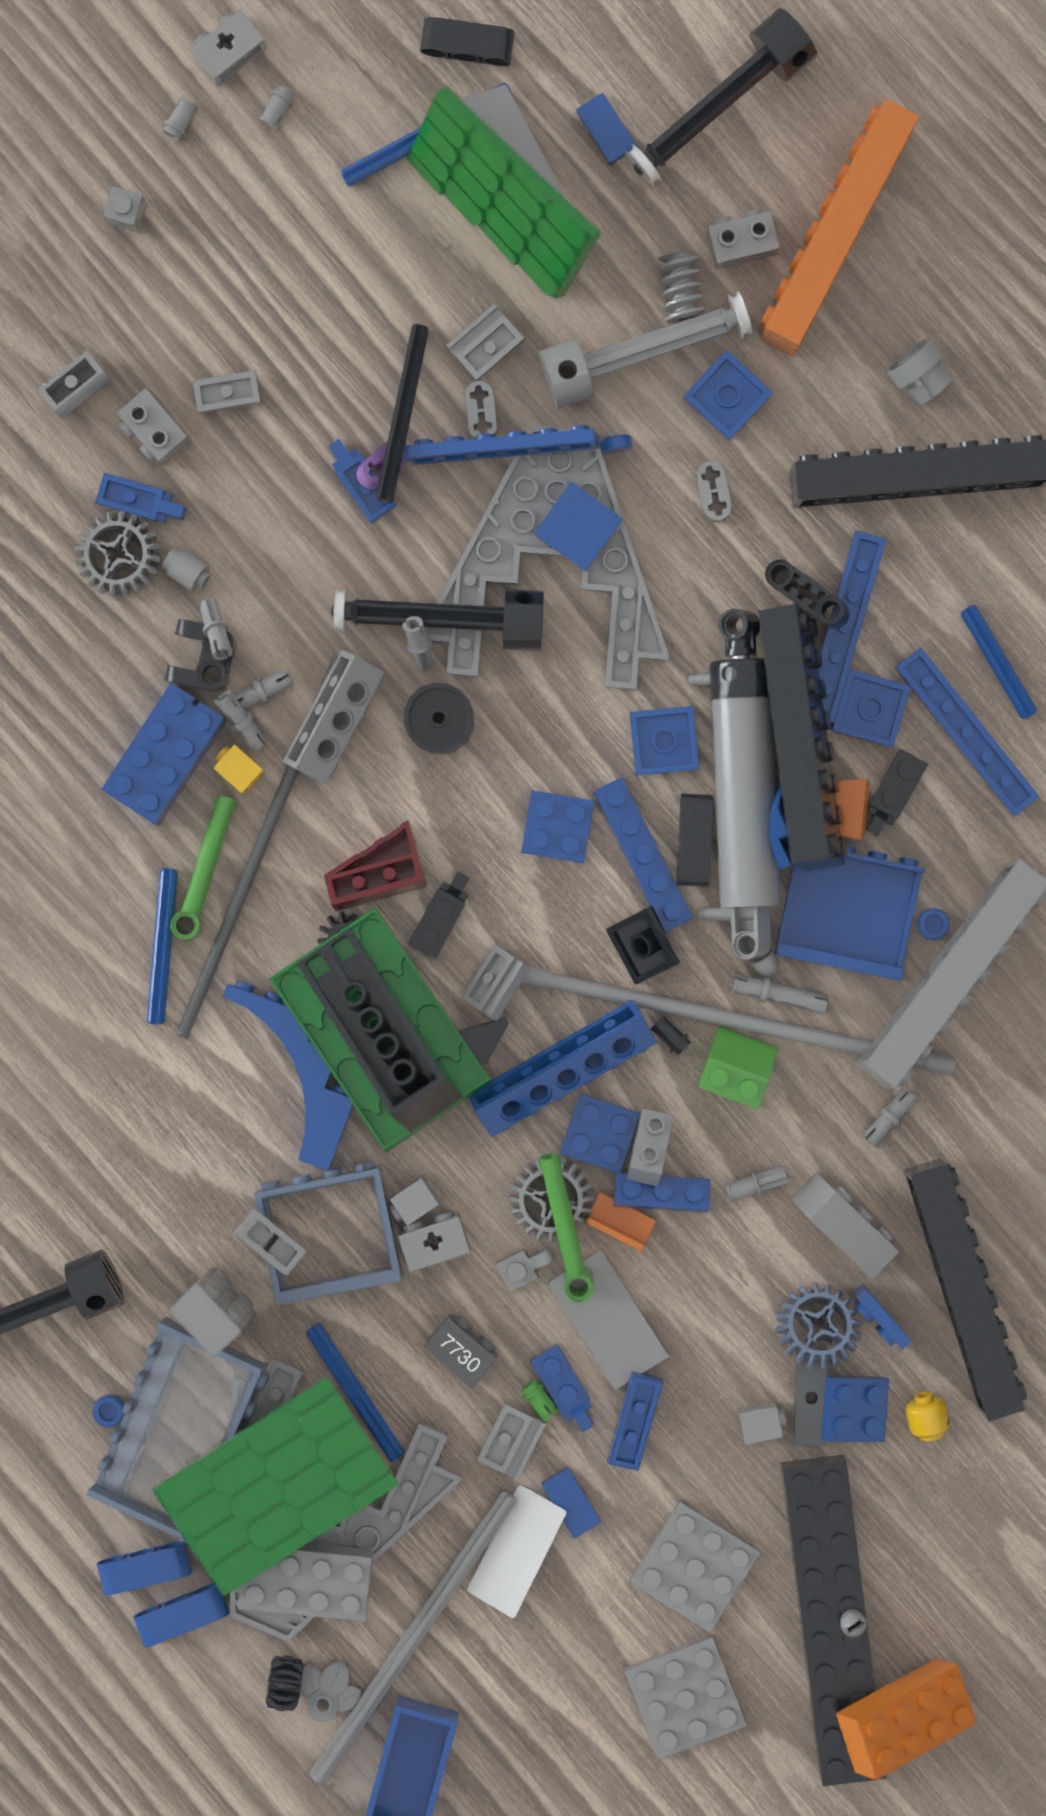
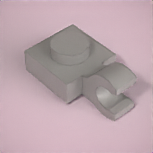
M549 1247L530 1257L524 1248L496 1262V1266L509 1292H512L538 1279L539 1276L535 1269L553 1262L554 1257Z

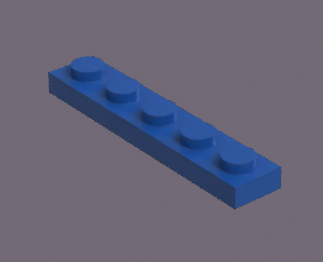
M621 777L593 791L592 793L664 933L693 919L623 778Z

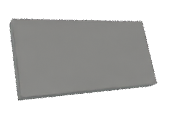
M601 1248L583 1259L584 1266L593 1275V1293L587 1301L576 1303L566 1296L564 1289L566 1271L548 1281V1284L613 1388L617 1390L629 1382L632 1371L642 1374L668 1358L669 1355ZM575 1279L570 1284L576 1289H582L587 1285V1282L583 1279Z

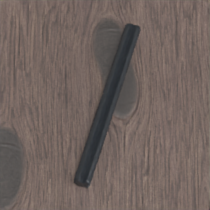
M413 324L411 328L376 494L377 501L381 503L391 504L394 500L429 329L425 325Z

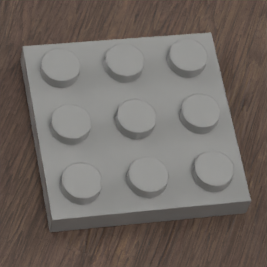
M679 1500L631 1576L630 1583L711 1633L761 1552L755 1546Z
M713 1635L624 1668L658 1760L747 1726Z

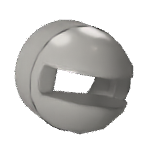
M771 948L766 956L751 959L750 961L754 969L765 976L774 974L779 964L778 958Z
M855 1609L847 1610L840 1618L841 1629L847 1636L858 1637L865 1632L867 1623L860 1611ZM859 1619L861 1620V1624L856 1626L851 1631L847 1630V1628L855 1624Z

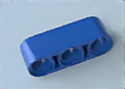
M185 1541L172 1542L118 1555L96 1563L103 1593L106 1596L177 1580L193 1573Z
M212 1583L145 1609L134 1615L133 1619L144 1647H151L220 1620L230 1612L223 1595L216 1585Z

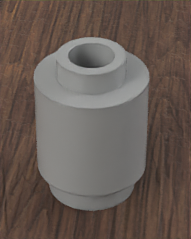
M174 547L162 564V568L167 571L166 574L190 591H194L196 588L203 589L211 577V574L208 572L209 565L184 548L180 550Z

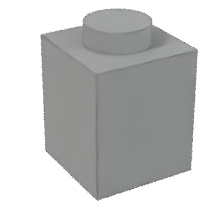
M112 186L103 217L110 226L139 234L148 203L142 194Z
M422 1175L391 1196L390 1201L392 1205L389 1206V1209L398 1222L404 1220L408 1226L438 1206L440 1200Z
M775 1401L737 1408L745 1445L783 1438L781 1429L787 1428L783 1409L777 1410Z

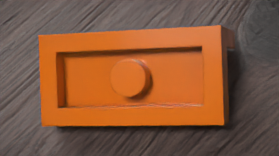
M599 1191L591 1207L592 1213L586 1217V1223L643 1252L646 1246L645 1242L656 1223V1219L635 1208L614 1207V1198Z

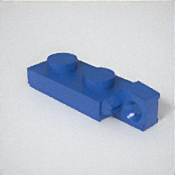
M340 439L329 445V448L338 459L332 464L335 473L371 524L397 507L394 500L391 504L378 502L376 499L378 488L367 489L359 483L356 472L358 467L365 461L361 453H358L355 448L348 452ZM373 470L368 472L371 477L376 475Z
M108 473L103 475L95 501L97 505L165 523L167 516L183 521L187 510L185 506L172 503L173 495L166 493L165 490Z
M556 1344L530 1359L562 1416L564 1415L567 1421L574 1418L582 1432L593 1427L594 1423L587 1412L588 1409L592 1408L589 1401L590 1397L559 1345Z

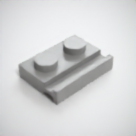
M493 304L450 341L446 347L477 381L524 341V337L506 316L501 313L497 306Z
M494 945L461 998L486 1014L489 1018L497 1021L531 967L499 946Z
M505 1402L477 1457V1461L518 1481L546 1422Z

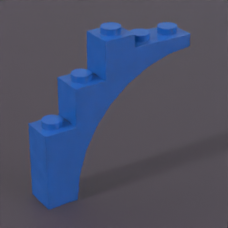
M239 980L236 981L235 985L227 984L223 997L246 1007L263 1020L283 1042L294 1061L302 1083L306 1108L305 1134L298 1160L328 1171L331 1168L354 1105L340 1085L334 1084L332 1088L327 1086L332 1074L286 1004L283 1003L280 995L267 991L265 996L253 992L255 986Z

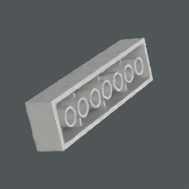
M1021 859L1007 864L855 1065L884 1088H896L899 1085L903 1087L914 1073L911 1070L914 1063L918 1060L923 1061L932 1050L933 1045L930 1044L932 1039L938 1034L943 1035L953 1021L949 1018L957 1008L961 1010L970 1000L972 994L969 993V990L976 983L981 984L989 975L991 969L988 965L996 957L1000 959L1010 946V943L1007 941L1009 937L1015 932L1019 933L1026 926L1030 919L1026 916L1034 906L1038 908L1046 899V879Z

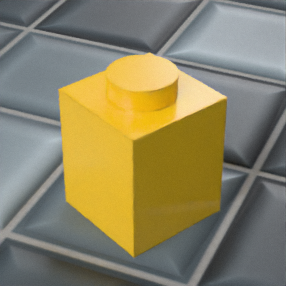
M235 744L231 749L228 746L224 747L214 759L218 762L214 769L241 794H246L266 772Z

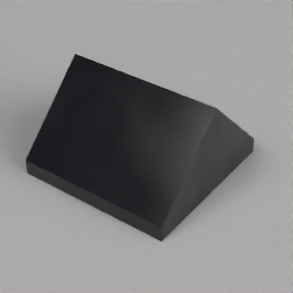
M650 906L606 929L635 985L680 963Z

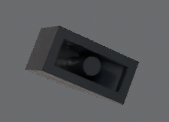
M503 1017L497 1021H489L458 1031L480 1064L484 1065L489 1061L509 1023L507 1017Z

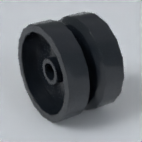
M431 683L420 687L410 696L404 708V725L408 736L419 748L431 754H448L459 750L469 740L474 730L475 715L469 699L460 689L448 683ZM440 712L445 715V721L442 724L434 723L435 713Z

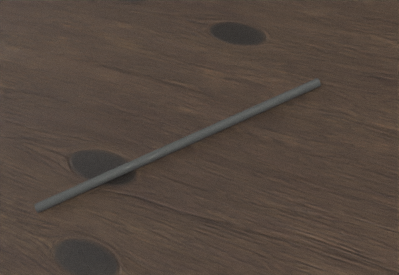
M332 656L318 693L338 656ZM287 765L176 1032V1035L185 1039L189 1037L298 774V770Z

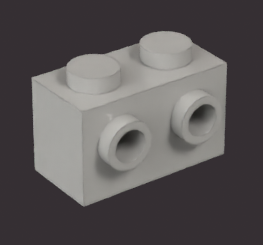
M754 209L745 212L743 218L731 220V217L727 216L712 221L713 225L708 226L707 236L716 270L778 254L780 247L771 211L762 212V209Z
M146 388L117 412L122 419L118 425L130 439L135 435L143 443L139 449L151 463L156 459L163 466L190 442V439Z

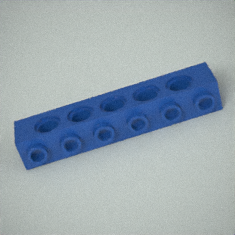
M631 1000L494 1078L490 1084L470 1096L469 1099L486 1130L493 1137L500 1132L506 1131L524 1118L534 1115L554 1101L562 1099L565 1095L582 1085L590 1083L593 1079L610 1069L618 1067L633 1056L645 1052L649 1047L656 1044L657 1041L634 1001Z

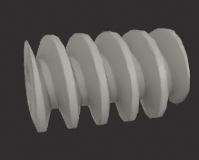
M672 253L659 256L658 260L665 262V264L660 266L659 271L661 274L668 275L661 280V285L669 288L662 293L664 299L670 300L669 303L665 304L664 310L673 313L666 318V322L678 323L704 312L705 307L695 305V302L704 298L703 294L694 293V289L702 286V282L692 280L693 276L700 273V269L691 268L690 264L698 261L699 257L689 255V253Z

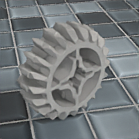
M120 511L118 521L115 520L112 512H107L108 522L104 523L100 516H96L95 521L98 527L94 528L87 523L85 528L91 532L90 535L87 537L84 534H79L78 539L85 542V547L76 546L75 551L84 554V557L77 558L75 563L80 566L86 565L79 574L81 577L92 575L87 582V585L90 587L100 582L97 592L100 594H104L109 586L111 597L117 596L118 588L121 589L124 597H128L130 593L129 586H132L133 590L139 593L141 592V587L138 584L140 580L146 585L151 583L150 579L145 576L146 573L150 572L153 575L158 573V570L150 565L151 562H161L159 556L152 555V552L160 550L161 546L158 543H149L157 535L154 531L144 534L149 524L144 521L137 526L139 517L134 514L128 522L124 511ZM124 530L113 542L107 543L99 540L110 531ZM133 533L137 535L141 542L143 550L142 560L136 558L130 552ZM121 547H124V549L121 551L125 554V556L131 559V561L125 558H117L115 562H113L112 560L115 558L111 555L110 552L105 550V548H108L112 551H119ZM95 549L103 553L106 558L103 576L98 572L94 563ZM124 566L137 568L132 575L126 578L112 579L114 574L117 575Z
M540 1157L535 1159L537 1169L533 1170L531 1165L526 1163L524 1168L528 1175L525 1176L520 1172L516 1173L515 1177L522 1183L521 1185L511 1183L510 1185L512 1191L518 1192V1195L508 1197V1202L518 1203V1206L510 1209L511 1215L522 1214L516 1220V1225L521 1226L527 1222L529 1225L525 1229V1234L529 1235L535 1228L538 1230L536 1234L537 1240L542 1239L543 1232H549L548 1240L549 1242H554V1232H557L555 1224H548L552 1215L551 1206L546 1214V1199L542 1198L543 1194L547 1193V1189L528 1187L535 1178L543 1175L542 1169H538ZM561 1157L563 1164H560L562 1174L574 1185L578 1195V1202L568 1198L571 1210L574 1211L572 1213L574 1223L577 1221L585 1226L586 1219L580 1214L581 1212L585 1214L592 1213V1208L584 1205V1202L594 1201L593 1195H584V1191L590 1190L592 1184L585 1183L581 1185L580 1181L586 1177V1173L583 1171L575 1176L573 1173L577 1169V1164L572 1163L567 1170L564 1168L566 1158ZM524 1196L531 1197L532 1200L540 1203L542 1212L539 1221L528 1212Z

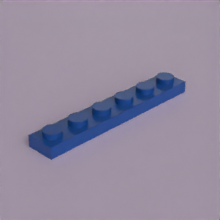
M587 425L572 426L570 431L558 432L556 428L540 429L538 434H527L525 431L508 432V436L495 437L494 434H479L476 436V439L464 440L463 437L452 436L445 438V442L433 443V440L419 439L414 441V445H405V458L412 465L592 450L599 449V436L594 429H590Z
M860 531L854 532L837 592V597L849 608V620L843 627L838 629L827 627L821 648L822 667L818 668L820 680H823L826 686L827 697L823 699L824 711H828L831 723L835 722L886 543L885 538ZM839 605L833 606L830 619H834L839 615Z
M921 647L895 667L1012 817L1016 816L1039 797Z

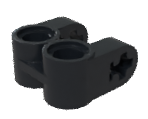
M178 619L175 635L202 641L201 655L195 671L168 665L164 681L209 692L223 690L229 683L232 660L237 650L235 637L227 631L233 654L231 656L227 655V659L216 660L212 656L209 639L203 634L205 625L203 623ZM211 667H217L220 671V678L214 684H208L205 680V672Z

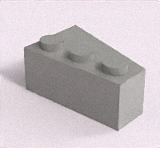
M817 1172L790 1199L872 1279L899 1253L891 1244L895 1238L883 1226H880L878 1229L872 1226L870 1223L874 1218L862 1206H859L856 1210L849 1204L853 1198L842 1187L839 1186L835 1190Z

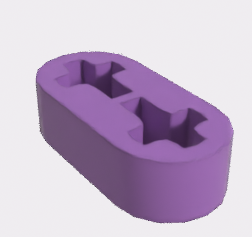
M387 442L371 454L357 469V480L367 489L378 488ZM405 447L401 467L407 462V459L405 458ZM377 467L380 471L371 477L368 472Z

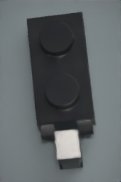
M899 749L869 802L870 806L867 812L873 816L865 829L866 831L878 836L885 823L893 825L903 811L928 763L903 749Z
M457 872L450 885L442 883L408 943L409 945L435 959L437 958L466 905L465 901L468 895L463 893L462 890L469 879L468 876Z

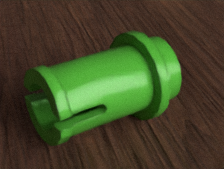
M533 1379L521 1388L522 1398L524 1400L528 1399L541 1417V1420L546 1421L551 1416L544 1408V1405L553 1415L559 1409L544 1391L543 1382Z

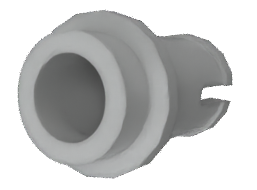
M281 86L271 91L273 96L259 119L275 130L278 129V125L289 105L293 106L294 104L292 100L295 95Z
M183 97L179 98V102L169 120H164L163 122L164 129L162 132L176 141H179L181 137H185V129L194 112L198 109L193 102Z

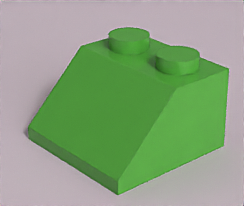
M718 1026L697 1086L759 1109L770 1079L778 1048Z

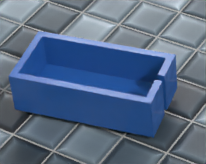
M170 683L101 790L151 823L160 825L228 720L201 702L198 704L199 700Z
M398 1695L365 1816H432L456 1731L459 1712Z

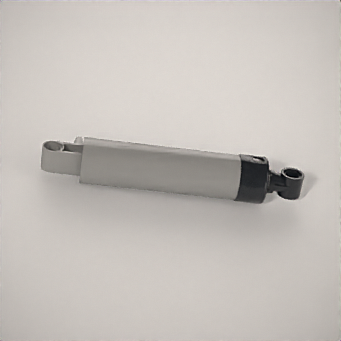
M732 608L726 610L721 615L718 625L720 633L725 639V657H731V659L713 661L709 664L708 673H697L688 677L690 685H710V700H712L720 898V907L699 909L697 917L698 919L731 921L733 951L740 959L746 960L762 958L770 951V906L781 905L779 867L772 850L769 831L771 809L776 797L775 743L765 659L750 658V656L756 655V637L760 632V621L758 616L752 611ZM741 618L743 621V628L738 633L736 629L737 621ZM750 937H752L755 941V949L753 952L749 949L748 941Z

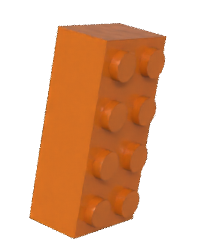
M938 1658L931 1660L836 1713L855 1773L874 1780L880 1779L977 1723L959 1665Z

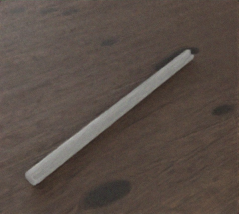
M504 1490L500 1492L309 1772L310 1777L314 1781L324 1784L516 1504L517 1499L512 1494Z

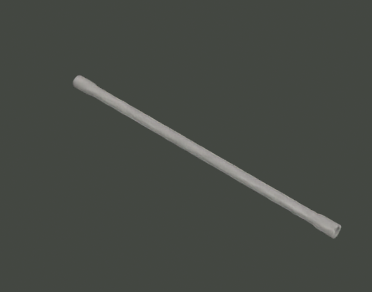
M535 967L530 968L521 982L524 985L543 989L550 988L620 1004H626L633 1000L639 1008L863 1055L873 1042L560 975ZM930 1052L923 1061L918 1060L913 1066L922 1068L925 1071L952 1076L956 1058Z

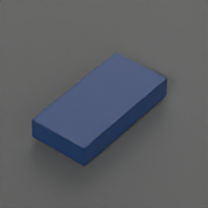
M603 92L576 109L577 115L609 165L626 156L624 150L630 152L632 144L637 147Z
M569 1466L541 1482L552 1503L566 1510V1516L563 1521L574 1539L601 1523V1519Z

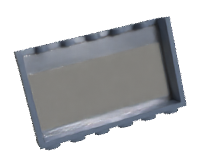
M165 1317L156 1326L159 1329L157 1338L147 1349L146 1355L149 1357L144 1369L137 1374L134 1380L136 1385L134 1393L122 1409L124 1416L120 1426L111 1435V1448L108 1455L101 1460L98 1467L100 1471L98 1479L88 1489L86 1495L185 1541L151 1489L241 1431L245 1420L250 1421L257 1408V1403L253 1402L257 1391L262 1393L270 1375L265 1372L269 1363H263L228 1346L212 1358L182 1325L174 1322L173 1319Z

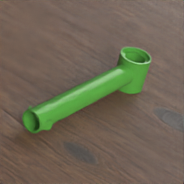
M218 795L212 802L215 804L212 818L205 834L182 911L176 913L171 920L170 926L173 934L183 940L190 941L200 936L203 929L200 914L225 838L228 823L233 810H236V800L226 796ZM191 917L195 923L194 930L190 934L184 935L179 930V923L183 918Z
M550 1153L539 1158L538 1169H542L566 1269L565 1294L571 1301L581 1303L587 1301L592 1296L593 1275L584 1266L560 1165L563 1162L557 1153ZM575 1279H583L587 1282V1285L582 1289H576L570 1283Z

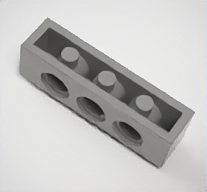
M341 650L282 762L326 784L336 771L337 762L343 750L349 746L352 733L358 722L364 718L369 701L380 688L381 679L385 672L361 658ZM354 685L353 692L348 696L349 688ZM339 713L338 720L333 724L334 716ZM324 741L322 750L318 752L320 743Z

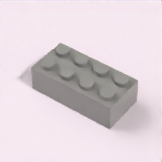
M213 1267L193 1284L168 1310L212 1358L242 1332L255 1314L252 1310L254 1305L251 1300L242 1292L238 1295L230 1286L232 1284L231 1279L221 1269L216 1272Z
M307 1543L239 1588L238 1609L365 1622L368 1613L374 1549Z

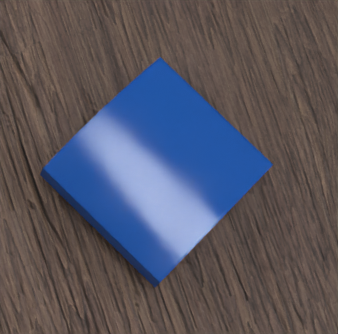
M781 781L771 809L769 823L771 846L779 869L792 865Z

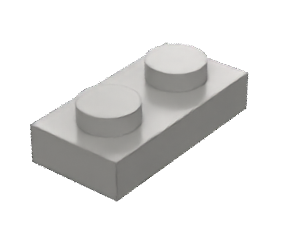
M255 370L193 380L197 412L199 414L261 404Z

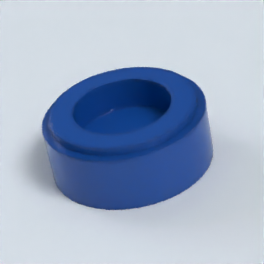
M629 435L611 436L600 441L602 454L618 453L633 448L632 438Z
M926 909L918 916L917 930L926 939L938 940L944 937L949 930V918L940 909Z
M104 1395L94 1404L93 1417L103 1427H114L123 1419L124 1413H122V1409L125 1404L116 1395Z

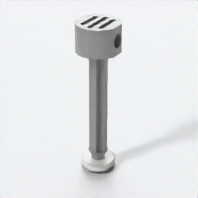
M737 291L735 297H731L728 294L730 309L726 310L719 307L717 310L584 355L576 339L540 350L541 365L556 407L559 409L594 397L591 381L593 378L726 333L729 334L734 327H736L741 339H743L746 333L752 336L750 314L739 291ZM562 369H570L574 373V377L564 379L558 372Z

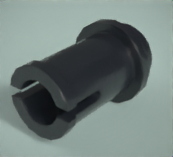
M665 1015L650 1029L670 1048V1053L674 1051L679 1055L691 1043L687 1039L689 1035L687 1033L683 1035Z

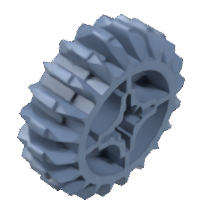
M817 1283L812 1284L810 1294L805 1286H801L799 1289L801 1298L791 1292L788 1298L792 1304L783 1301L780 1307L786 1313H778L776 1316V1320L784 1323L776 1326V1333L786 1334L779 1339V1345L790 1344L785 1354L790 1356L796 1352L798 1356L795 1359V1363L798 1365L802 1362L803 1358L808 1359L807 1369H812L814 1361H818L819 1369L825 1370L826 1360L835 1368L838 1366L837 1356L841 1360L847 1361L849 1355L846 1350L855 1352L857 1345L851 1340H860L862 1335L858 1331L852 1330L862 1326L861 1320L851 1319L859 1313L857 1308L848 1310L847 1307L851 1304L852 1299L848 1297L842 1302L839 1299L842 1295L841 1289H838L835 1295L829 1294L831 1289L829 1284L825 1285L823 1292H819ZM812 1303L826 1305L818 1313L800 1310L803 1306ZM834 1310L842 1319L844 1336L838 1333L839 1329L833 1326L831 1322V1315ZM826 1315L823 1329L819 1333L817 1332L812 1339L814 1325H811V1323L817 1324ZM793 1318L799 1320V1324L807 1332V1337L803 1344L794 1332ZM820 1340L829 1343L833 1341L838 1344L834 1348L824 1351L811 1349Z

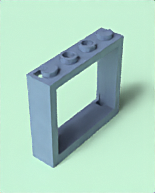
M372 1161L354 1165V1171L342 1173L341 1168L323 1171L324 1177L311 1179L310 1174L292 1177V1183L280 1185L279 1180L265 1182L261 1184V1189L254 1193L257 1211L273 1223L269 1198L372 1178L390 1263L389 1267L286 1287L284 1274L268 1263L276 1305L402 1280L403 1274L381 1165L373 1167Z

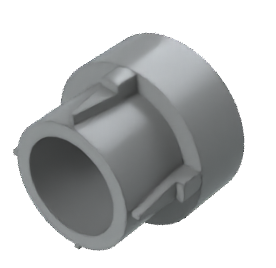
M926 338L911 347L886 370V373L903 393L906 392L915 404L918 403L919 405L928 402L951 383L954 377L946 366L947 362L943 358L942 353L930 338Z

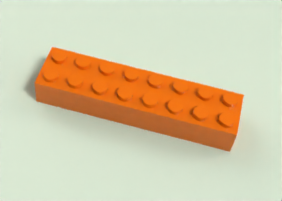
M886 98L881 107L874 105L863 128V131L867 133L866 136L861 133L858 135L848 157L852 162L851 164L844 162L833 185L837 189L836 193L829 191L818 214L822 219L821 221L814 219L803 244L807 245L806 250L799 248L788 271L792 273L791 278L784 276L774 297V300L778 302L776 307L769 305L761 320L759 328L764 330L761 340L793 357L795 356L918 121L919 115Z

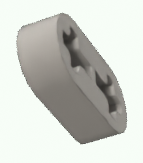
M474 381L468 385L465 391L470 435L473 439H476V436L480 434L479 430H474V426L479 425V415L485 414L486 424L492 425V428L487 430V434L496 435L497 420L492 387L484 381ZM477 388H482L483 393L489 394L488 397L483 399L484 409H478L476 399L470 398V395L476 393Z
M707 461L698 468L696 473L702 511L709 521L721 522L729 516L731 511V499L726 475L719 463ZM707 468H711L713 473L719 474V477L715 478L716 489L711 490L709 481L702 480L701 476L706 474ZM717 494L719 504L725 503L726 508L722 509L720 516H716L715 511H709L708 509L713 504L712 495Z

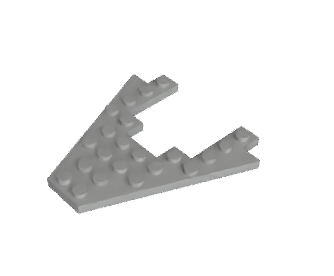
M531 425L527 434H538L539 430L544 428H556L558 432L570 431V428ZM600 446L599 449L514 456L436 604L484 606L486 582L518 585L520 553L564 557L536 537L534 532L570 482H572L623 519L587 571L582 570L581 590L612 593L605 688L636 690L639 659L668 661L669 653ZM424 627L426 635L430 637L431 641L449 643L446 674L478 677L482 630Z
M274 1358L268 1375H270L262 1393L257 1391L253 1402L257 1403L254 1415L250 1421L245 1420L241 1431L292 1399L304 1370ZM236 1374L232 1380V1416L247 1383V1379ZM419 1422L395 1476V1480L399 1485L388 1492L382 1507L380 1508L370 1503L308 1543L374 1549V1563L461 1482L463 1475L436 1464L448 1434ZM239 1588L230 1592V1617L285 1642H289L314 1618V1616L238 1609Z

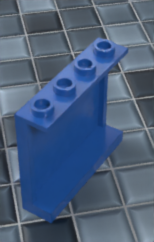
M847 846L848 854L844 856L845 865L810 871L793 865L775 954L902 981L904 968L902 967L922 873H925L926 868L918 867L919 861L900 857L899 863L887 861L888 854L869 851L868 856L855 854L856 848Z

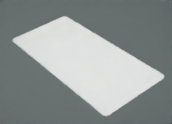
M522 1485L517 1487L513 1495L517 1499L516 1504L494 1534L467 1589L470 1594L511 1618L516 1617L566 1516V1510Z

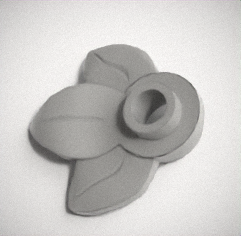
M343 1660L332 1663L323 1672L310 1663L306 1664L303 1669L301 1691L308 1698V1713L316 1721L326 1722L331 1720L337 1712L351 1710L360 1698L361 1690L348 1686L349 1672ZM320 1699H325L329 1703V1708L325 1712H320L317 1709V1702Z

